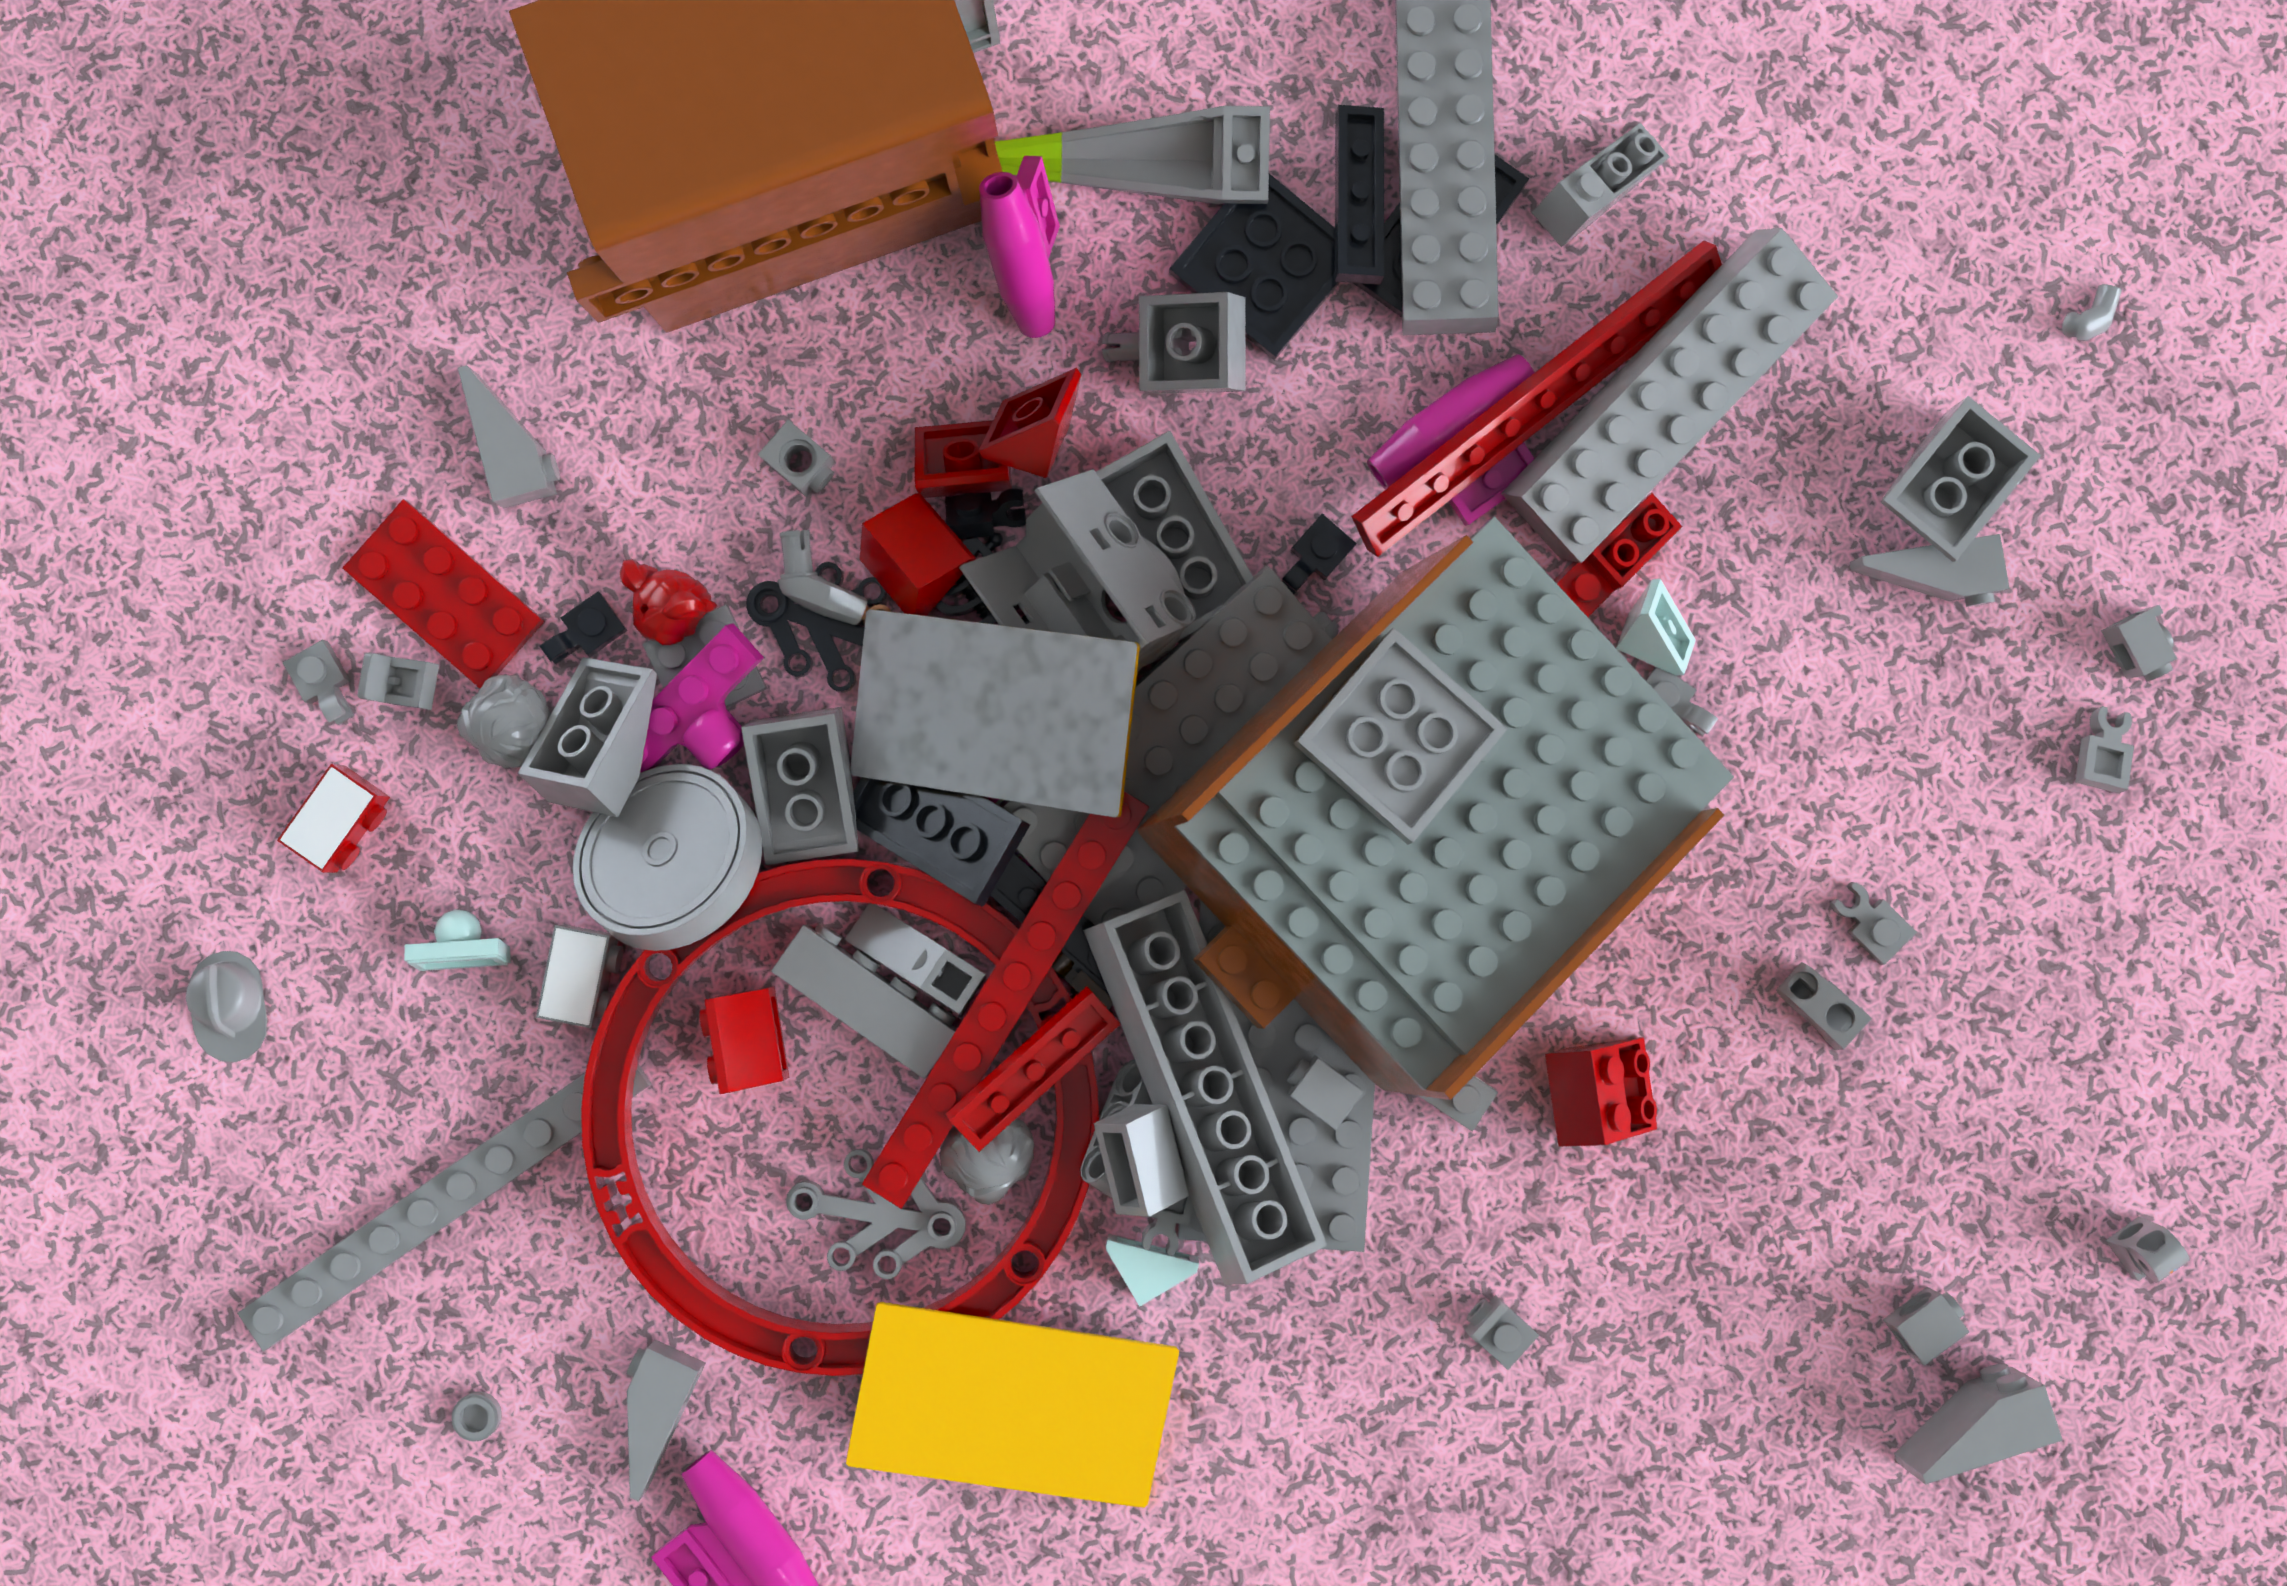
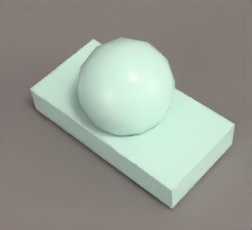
M452 910L445 913L437 921L434 930L436 942L405 944L404 961L419 971L500 966L511 963L510 946L499 938L480 939L482 934L480 922L474 914L466 910Z

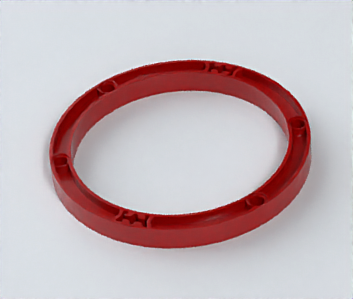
M860 859L814 860L784 865L760 872L747 898L739 909L714 932L701 940L680 948L659 951L644 950L621 980L603 1014L592 1043L584 1077L581 1124L582 1147L587 1177L597 1211L613 1245L629 1270L662 1307L675 1319L702 1338L737 1356L762 1365L804 1374L828 1376L862 1375L873 1322L831 1324L809 1322L782 1316L757 1307L732 1294L698 1268L671 1238L657 1216L645 1190L636 1160L632 1135L633 1087L640 1053L650 1026L664 1000L680 978L701 956L721 940L743 926L769 914L796 906L820 902L851 901L897 908L929 919L956 933L982 952L994 965H997L1019 929L1010 919L987 902L984 907L974 904L919 869L888 862ZM878 869L889 871L894 878V888L886 896L875 895L869 888L870 875ZM656 953H662L671 960L672 972L666 979H658L650 971V960ZM1052 966L1027 1005L1038 1029L1052 1018L1051 1012L1043 1018L1040 1017L1039 1012L1053 1008L1062 997L1065 999L1066 1004L1071 1001L1067 989ZM1091 1052L1054 1084L1056 1120L1052 1152L1038 1197L1025 1222L1006 1248L988 1267L970 1282L947 1297L924 1307L925 1309L999 1320L1014 1308L1039 1282L1062 1250L1077 1221L1089 1189V1184L1082 1179L1080 1170L1095 1131L1094 1123L1099 1121L1098 1087ZM621 1172H625V1175L621 1176L617 1181L614 1182L613 1179L609 1183H605L604 1177H613ZM617 1188L621 1195L629 1193L632 1201L625 1206L626 1211L622 1204L614 1205L611 1200L617 1194ZM639 1213L641 1218L636 1219L624 1230L621 1223L627 1217L630 1220ZM1026 1250L1034 1253L1038 1258L1036 1267L1028 1272L1016 1270L1011 1260L1017 1252ZM799 1337L810 1338L815 1342L817 1352L811 1357H801L795 1353L792 1342Z

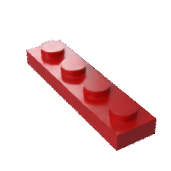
M1086 986L946 1112L945 1115L980 1152L1120 1025V1022Z

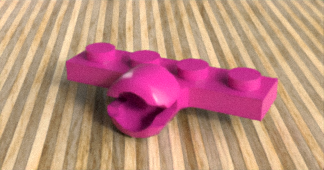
M734 623L725 625L653 699L640 773L655 768L678 744L685 746L698 762L709 770L726 763L743 747L742 725L727 710L725 699L764 657Z

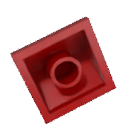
M1077 367L1003 400L978 451L983 459L1047 478L1070 426L1082 375Z
M993 420L915 427L914 482L917 492L924 498L955 496L964 493L999 492L1012 489L1011 468L983 459L978 452Z
M920 493L907 497L862 523L859 560L906 614L927 616L963 575L959 567L976 560L975 556Z

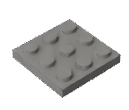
M1392 628L1293 744L1409 845L1417 839L1508 728L1399 631Z

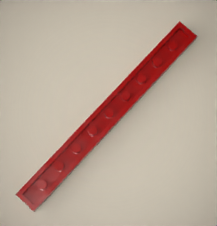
M1703 240L1351 517L1366 549L1379 557L1634 356L1722 265L1716 245Z
M1124 791L1121 816L1109 817L1089 814L862 1182L863 1186L900 1209L903 1208L953 1127L945 1113L980 1083L1150 806Z

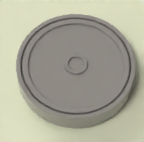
M673 764L640 773L639 779L618 817L593 812L584 825L573 859V882L577 896L586 912L612 936L624 944L634 948L653 951L670 950L692 944L722 926L747 898L754 885L761 864L762 836L760 826L749 804L724 778L709 769L689 764Z

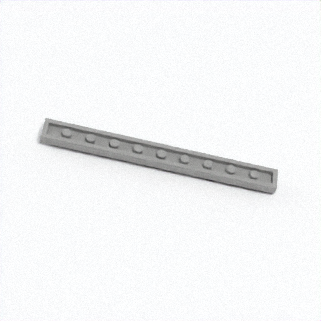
M639 1064L637 1065L634 1078L633 1097L652 1084ZM585 1073L239 1311L237 1314L262 1351L269 1349L582 1133L581 1106Z

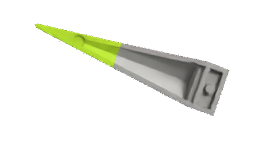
M1219 106L1107 126L995 141L1002 171L1012 175H1017L1024 156H1042L1048 181L1218 205H1221V203L1268 204L1270 106Z

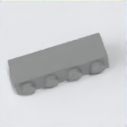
M820 922L816 928L809 924L803 925L771 972L925 1079L957 1030L952 1025L956 1017L934 1002L928 1008L916 1000L914 997L918 991L903 979L895 976L892 981H889L876 972L880 964L861 950L857 949L853 955L838 945L842 937Z

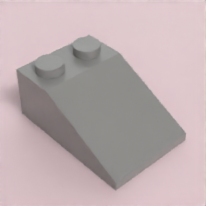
M1967 396L1949 409L1930 431L1885 494L1881 503L1952 562H1955L2041 455L1972 398Z
M583 657L521 766L518 775L549 803L618 817L640 776L657 673L649 668Z
M842 707L750 720L741 727L756 814L761 830L765 865L858 852L859 845L852 775L850 773V755Z
M1996 1364L1983 1368L1980 1371L1981 1377L1968 1380L1894 1453L1897 1463L1926 1485L2063 1441L2045 1385L2013 1367H2008L2007 1364Z

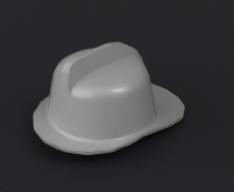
M221 951L209 955L197 965L187 986L185 999L188 1010L191 1012L193 1030L198 1044L208 1055L219 1061L238 1062L252 1056L261 1047L267 1035V1015L262 979L259 969L252 960L238 952Z

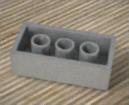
M1171 431L1162 434L1096 471V474L1124 513L1135 523L1140 535L1156 545L1168 557L1179 575L1184 595L1191 601L1196 613L1195 620L1182 631L1178 643H1180L1188 635L1199 629L1225 605L1223 604L1244 584H1248L1254 577Z

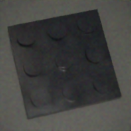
M1269 173L1268 204L1224 203L1169 268V274L1194 294L1229 292L1245 297V337L1275 361L1340 283L1335 282V227Z

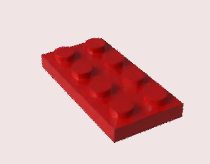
M405 499L395 507L342 567L478 688H481L488 678L497 676L545 622V620Z

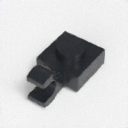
M1016 488L1005 490L993 501L991 492L946 496V524L959 539L994 536V527L998 526L1013 528L1026 525L1025 508L1010 509L1012 507L1024 506L1023 490Z
M1322 513L1291 548L1290 551L1300 560L1282 578V582L1294 595L1314 572L1323 580H1326L1357 543Z
M598 591L560 617L568 629L540 645V648L550 662L553 661L557 665L580 647L591 657L628 630L603 595Z

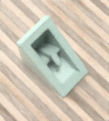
M1661 579L1651 580L1629 612L1616 649L1675 676L1684 675L1696 639Z
M1108 1234L1106 1251L1139 1307L1197 1273L1199 1266L1197 1256L1178 1251L1173 1256L1167 1255L1166 1248L1151 1245L1150 1250H1145L1142 1242Z

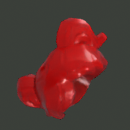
M634 559L623 560L620 569L621 582L633 592V625L644 638L658 642L661 645L677 644L683 641L684 637L693 635L696 626L704 615L716 609L717 604L711 600V594L708 593L707 588L689 574L668 569L658 571L656 568L640 564Z

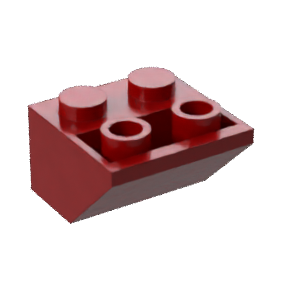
M775 986L720 995L704 1000L706 1009H701L699 1012L700 1026L704 1038L710 1037L713 1056L707 1057V1069L711 1084H718L719 1094L781 1082L790 1078Z
M1644 1037L1569 1047L1545 1054L1558 1147L1608 1145L1657 1129V1106L1652 1095L1649 1075L1650 1059L1646 1052Z

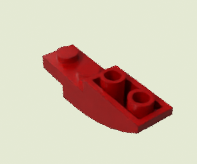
M1650 493L1582 563L1573 561L1554 581L1579 609L1589 617L1615 590L1623 587L1683 526L1657 497Z

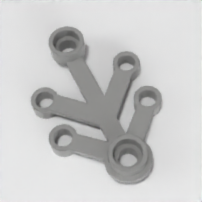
M855 1149L846 1156L844 1169L849 1176L858 1178L862 1183L874 1164L873 1157L865 1149ZM855 1155L863 1156L867 1161L866 1170L862 1172L855 1171L851 1166V1158ZM922 1178L911 1193L912 1198L921 1211L900 1209L865 1186L864 1188L875 1203L824 1194L819 1184L809 1180L795 1184L789 1190L786 1197V1205L789 1212L801 1220L814 1218L818 1213L871 1222L870 1225L847 1241H838L830 1247L827 1253V1261L833 1269L838 1271L849 1269L854 1264L858 1255L898 1227L917 1231L894 1250L884 1249L877 1254L873 1261V1269L876 1275L882 1279L894 1278L900 1272L904 1263L929 1246L937 1249H948L955 1246L962 1239L966 1229V1220L962 1211L952 1203L938 1202ZM807 1193L812 1197L813 1204L810 1209H801L797 1205L796 1199L798 1194ZM938 1218L947 1219L951 1225L950 1231L946 1234L937 1233L933 1226L934 1221ZM840 1247L847 1249L850 1253V1261L845 1264L837 1262L834 1258L835 1249ZM883 1256L894 1258L896 1269L891 1272L884 1271L880 1267V1258Z

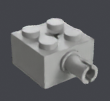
M1229 292L1139 296V332H1107L1103 336L1102 344L1121 346L1120 348L1102 349L1103 357L1107 363L1139 360V391L1156 394L1246 391L1245 297ZM1197 340L1196 347L1189 350V342Z

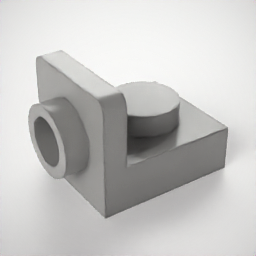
M1496 1295L1490 1302L1482 1299L1474 1306L1466 1318L1470 1322L1465 1328L1468 1335L1487 1350L1507 1370L1539 1337L1535 1330Z

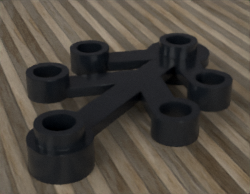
M824 562L816 568L815 572L818 573V576H821L825 569H835L837 579L833 584L842 585L844 575L835 563ZM875 577L864 579L858 588L851 590L865 597V587L872 583L878 584L881 593L877 599H867V605L869 606L881 604L887 596V592ZM764 581L751 589L746 601L748 614L757 624L771 628L784 655V668L790 675L794 677L808 675L812 670L813 660L807 652L799 648L788 621L807 627L828 671L827 682L829 686L837 692L841 691V693L848 692L854 687L856 683L855 672L845 665L832 636L863 647L865 627L822 616L796 604L782 593L778 582ZM769 596L776 597L778 600V608L772 613H766L762 608L764 599ZM795 655H803L806 658V666L802 671L796 672L790 667V661ZM839 670H846L850 675L848 684L843 687L836 686L833 681L834 674Z

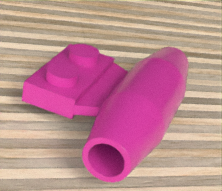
M1024 156L1017 175H1012L1008 172H997L987 176L980 183L983 239L999 293L1021 333L1030 338H1038L1050 333L1055 326L1054 279L1048 259L1060 225L1042 156Z
M1516 354L1462 381L1407 420L1367 460V465L1375 479L1384 489H1387L1534 374L1533 368L1524 357ZM1524 442L1448 501L1465 526L1470 525L1505 500L1501 493L1535 459Z
M709 1450L681 1473L706 1522L690 1524L651 1556L673 1586H819L800 1548L758 1493L714 1451Z

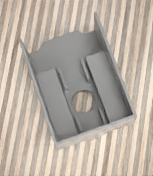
M1094 469L1036 488L1034 491L1042 503L1026 519V536L1016 546L968 562L959 567L999 625L1137 642L1140 645L1137 672L1142 667L1168 654L1178 642L1182 631L1195 620L1196 616L1194 606L1184 595L1181 580L1171 561L1156 545L1140 535L1135 523L1127 517ZM1106 592L1127 620L1126 622L1115 619L1109 613L1105 603ZM1019 605L1031 623L1025 624L1014 609V606Z

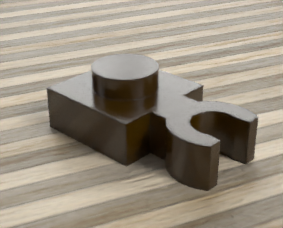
M1061 951L1054 961L1052 968L1076 990L1070 998L1073 999L1087 986L1109 1010L1113 1006L1110 996L1083 970L1077 973L1072 968L1075 963Z

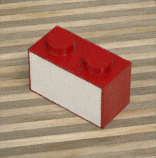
M330 764L277 841L323 873H337L339 869L345 870L359 855L360 847L357 844L367 830L369 832L374 831L385 818L387 809L384 808V805L390 796L347 766Z

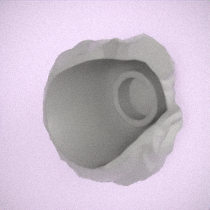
M498 675L488 678L478 693L472 696L469 702H466L458 717L457 728L460 736L478 749L485 762L499 765L503 768H516L523 765L549 719L551 712L547 706L546 698L540 690L534 688L527 681L522 680L518 675Z
M1015 1119L978 1152L953 1125L940 1146L941 1167L948 1178L953 1179L960 1189L971 1195L980 1204L990 1205L999 1202L1014 1183L1024 1180L1029 1174L1030 1165L1034 1159L1033 1135L1022 1120Z

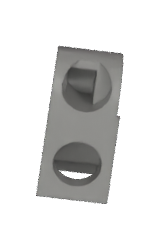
M1803 962L1776 989L1780 997L1811 1024L1834 1050H1844L1872 1019L1831 981L1828 982L1818 972Z
M2137 1217L2105 1240L2131 1278L2137 1281L2148 1276L2155 1283H2159L2190 1261L2184 1247L2168 1229L2142 1217Z

